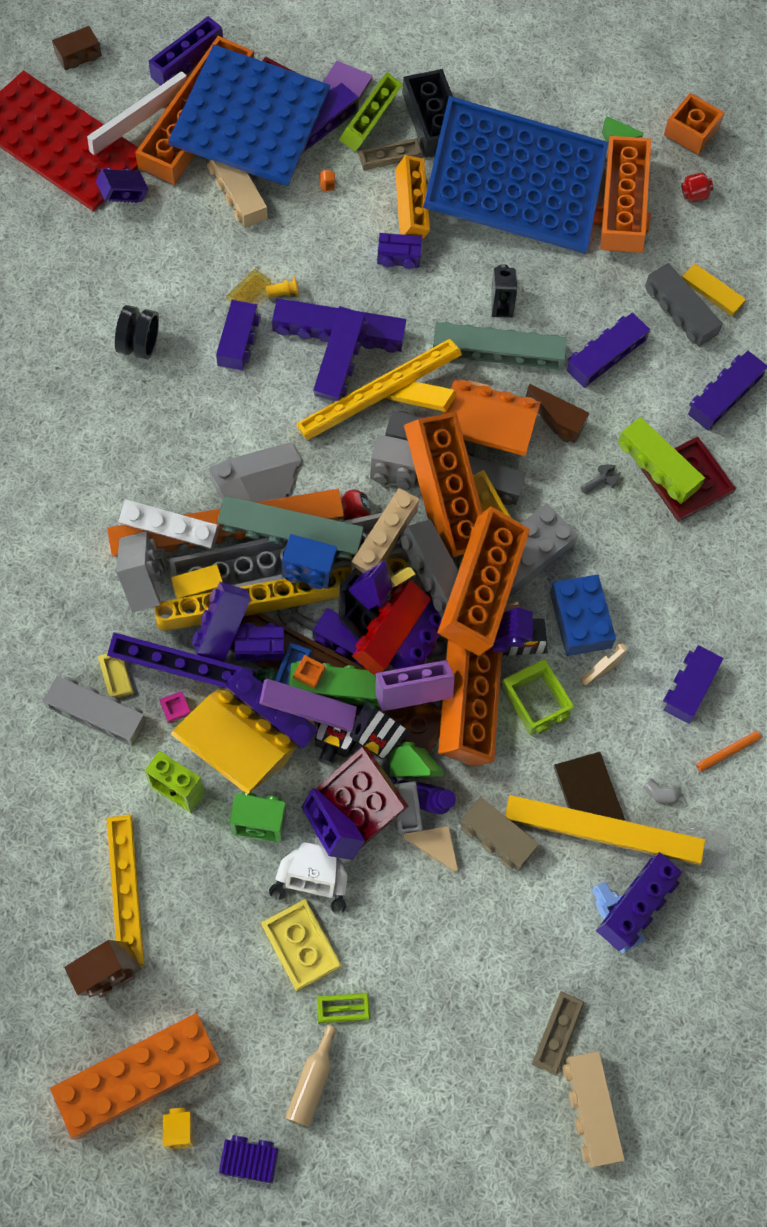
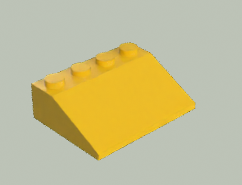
M222 687L208 695L171 732L173 737L246 794L251 793L287 764L297 746L288 736L279 732L267 720L262 719L249 706L244 705Z

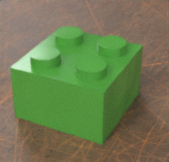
M242 792V794L235 793L229 821L232 834L281 843L287 815L286 803L276 796L260 798L252 792L249 794Z

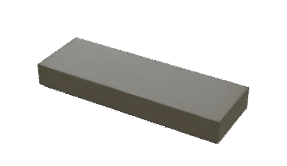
M417 138L358 150V157L363 170L400 163L405 155L423 158V152Z
M560 991L531 1065L555 1076L557 1075L584 1001Z

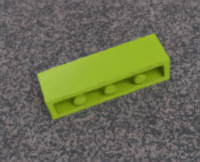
M386 72L339 140L356 152L403 84Z
M641 416L621 432L617 442L620 448L625 453L630 454L635 459L637 465L640 468H644L656 483L661 484L671 498L682 504L701 488L705 477Z

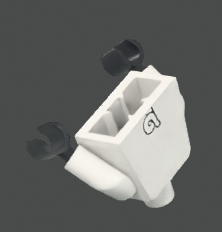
M318 837L315 838L314 844L304 842L299 850H293L282 859L275 878L277 882L269 888L271 897L274 889L280 888L279 900L283 899L286 894L283 885L286 883V888L332 898L333 894H335V900L332 901L330 908L333 912L334 903L341 902L343 905L342 912H344L346 903L343 900V895H346L347 872L341 860L337 859V857L328 856Z

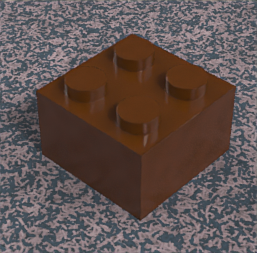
M115 940L105 941L64 967L77 996H88L89 998L107 996L114 991L112 987L119 983H128L135 978L134 974L141 970L129 942Z

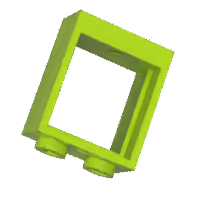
M545 658L503 679L501 688L529 735L535 732L538 735L542 734L550 728L549 725L555 722L561 724L571 717L570 714L573 711L574 705ZM542 677L561 709L533 723L515 690Z
M160 750L144 770L152 789L189 813L193 811L205 794L200 776ZM172 791L176 792L175 796H171Z

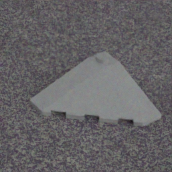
M292 442L230 458L210 467L209 475L222 501L224 496H229L251 502H261L285 498L286 495L289 496L294 483L292 478L295 469L300 467L302 460ZM247 538L243 540L244 542H250L259 539Z

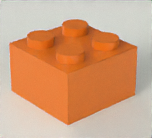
M689 93L668 118L664 135L699 155L719 130L725 112Z

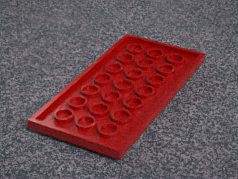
M24 70L0 91V148L94 212L104 202L96 183L101 169H130L131 171L138 169L135 152L139 147L124 137H120L99 153L93 155L89 151L87 136L104 124Z

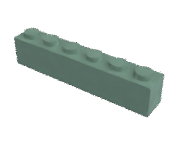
M436 322L433 347L451 339L461 351L462 355L457 357L459 359L554 370L563 369L567 337L543 335L536 332H517L511 329L500 330L492 327H474L468 324L457 325L449 322Z
M229 496L223 497L217 522L223 532L236 534V531L244 532L246 537L252 539H259V536L269 538V542L282 545V542H288L290 534L337 546L336 553L338 557L345 560H351L352 557H355L360 549L364 532L362 526Z

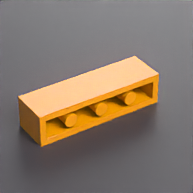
M405 155L395 169L399 230L402 235L422 236L423 241L430 231L429 210L423 208L427 191L425 160Z

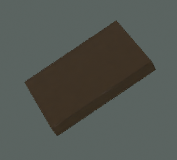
M601 752L554 764V770L568 808L625 820Z

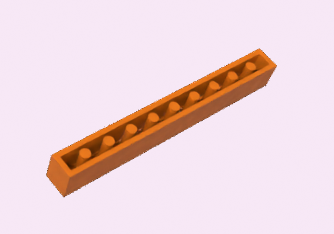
M339 488L255 502L335 521H340L341 518H344ZM220 509L184 514V516L218 525ZM126 525L107 527L111 555L114 557L118 556L119 538L141 533L144 530ZM220 527L215 544L224 543V538L234 537V540H243L248 537L245 536L246 533L236 531V534L223 532ZM147 531L149 538L154 539L157 550L165 549V552L179 550L178 546L188 545V548L200 547Z

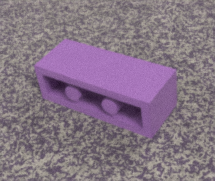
M447 660L376 673L375 695L382 711L453 698L454 674Z

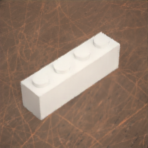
M127 499L124 500L118 521L126 526L212 550L214 549L220 528L216 524Z

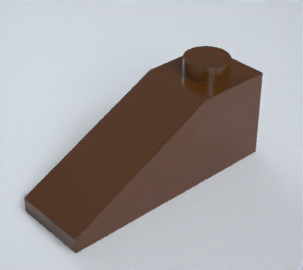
M529 384L526 397H531L541 402L538 414L560 439L575 443L587 423L589 412Z

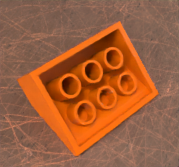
M454 380L451 389L455 390L457 396L446 412L443 411V414L457 412L463 439L526 456L541 402L531 397L515 396L508 391H496L489 386L473 385L466 380Z

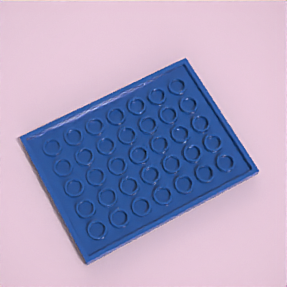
M449 96L423 208L586 254L609 142Z

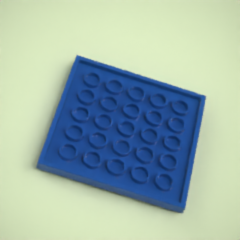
M213 44L168 140L169 145L289 186L330 91V84Z

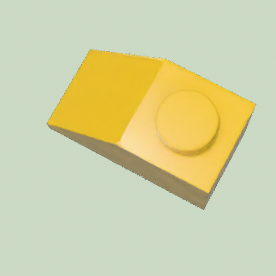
M185 1107L169 1109L170 1114L163 1115V1147L167 1150L195 1147L192 1113L190 1111L186 1112Z

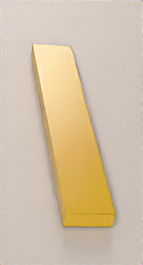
M132 814L106 817L116 941L129 942L139 965H145Z

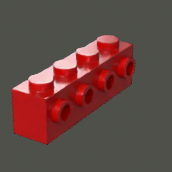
M411 580L404 584H399L392 589L390 593L392 597L380 607V615L371 621L367 627L368 633L366 636L361 637L355 645L357 649L352 657L373 675L387 668L431 600Z

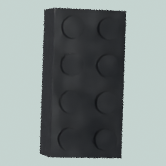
M443 69L403 77L402 95L425 158L435 156L449 96L453 97Z

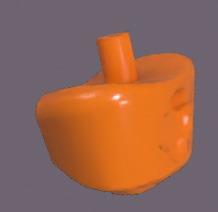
M330 170L321 171L319 177L321 190L324 192L334 190L335 173Z

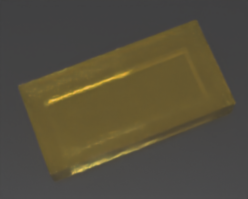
M254 268L226 296V299L230 303L232 299L252 303L266 290V285H271V280Z

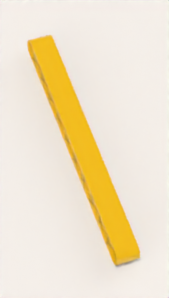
M390 558L386 561L390 575L394 574L392 571H400L408 567V564L402 558ZM351 566L334 569L329 583L333 586L328 587V589H314L307 583L300 581L299 583H293L285 578L242 586L240 588L246 589L251 598L244 616L337 599L340 597V584L351 573ZM302 588H308L310 591H303ZM212 592L160 602V605L155 607V624L157 628L162 631H171L202 625V614L210 606ZM285 592L288 595L281 596L278 593ZM261 596V597H263L264 599H263V600H257V599H255V597ZM193 610L194 613L187 614L184 611ZM164 614L170 615L169 618H162L160 616Z

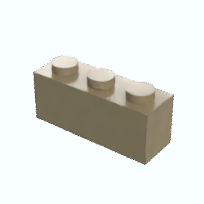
M481 796L462 817L460 825L463 826L461 829L470 838L475 836L480 840L482 848L488 853H495L502 858L500 862L509 870L514 868L518 872L539 845Z

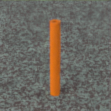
M755 731L698 762L696 767L700 772L712 767L761 739L760 733Z

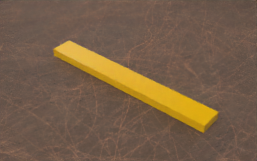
M448 339L296 423V426L306 441L456 359L462 355L461 351L451 339Z
M509 795L505 817L513 823L653 855L660 852L666 858L700 865L702 863L705 839Z

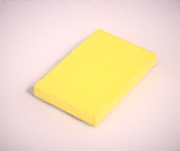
M306 899L261 922L296 992L342 967Z

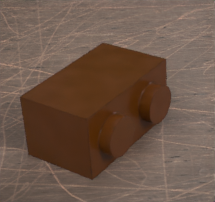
M90 26L52 40L55 55L64 70L77 68L80 64L95 61L98 57L102 56L100 43Z

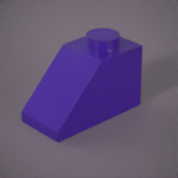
M382 561L363 572L348 589L368 610L376 605L381 607L389 599L387 594L393 586L387 563Z

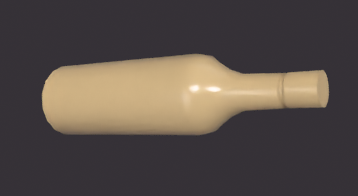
M327 1025L318 1049L306 1059L285 1116L286 1120L310 1128L330 1072L329 1050L337 1028Z

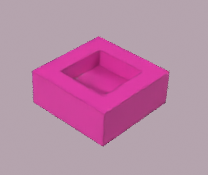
M182 691L159 699L168 724L185 718L191 713Z

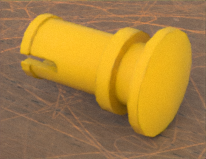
M292 276V281L286 279L282 283L266 285L268 299L285 295L291 297V294L295 293L296 297H299V285L296 277Z

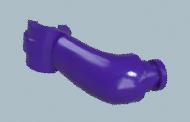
M388 776L391 782L396 784L397 778ZM399 780L398 784L414 781ZM416 782L421 810L440 815L447 813L455 805L456 797L452 791L446 790L443 787Z

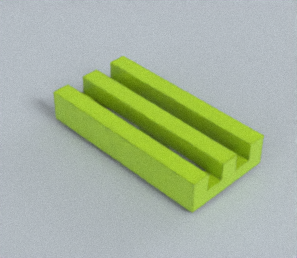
M369 994L317 996L318 1024L370 1020ZM364 999V1004L322 1007V1002ZM364 1010V1014L323 1017V1013Z

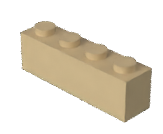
M209 159L207 163L209 173L216 176L217 187L220 191L223 190L225 192L226 203L228 206H233V213L237 222L241 221L244 228L268 219L267 206L248 173Z
M398 488L353 558L351 572L357 568L363 573L380 562L387 561L399 541L398 537L409 526L417 513L419 498Z
M599 1051L568 1057L565 1060L566 1064L562 1068L565 1080L570 1081L572 1091L568 1092L570 1105L572 1108H576L578 1119H575V1128L577 1134L582 1135L584 1146H581V1154L584 1163H588L589 1168L625 1161Z

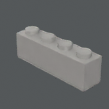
M56 676L43 699L46 708L133 747L146 723L142 710L135 706L128 708L122 705L121 701L115 697L108 696L106 698L99 695L100 692L90 686L86 688L81 687L77 681L70 677L61 678Z

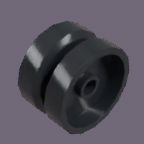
M125 305L120 312L115 331L116 352L130 355L134 351L136 357L148 360L153 353L158 337V312L145 309L140 313L138 307Z

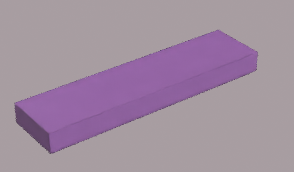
M270 679L264 680L259 702L261 705L348 732L353 730L357 709L356 706Z

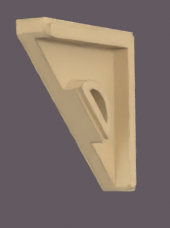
M619 643L610 658L606 655L593 666L594 669L582 676L580 681L583 685L587 686L620 665L627 651L625 645Z
M449 826L403 834L404 840H407L419 848L420 851L452 870V872H458Z

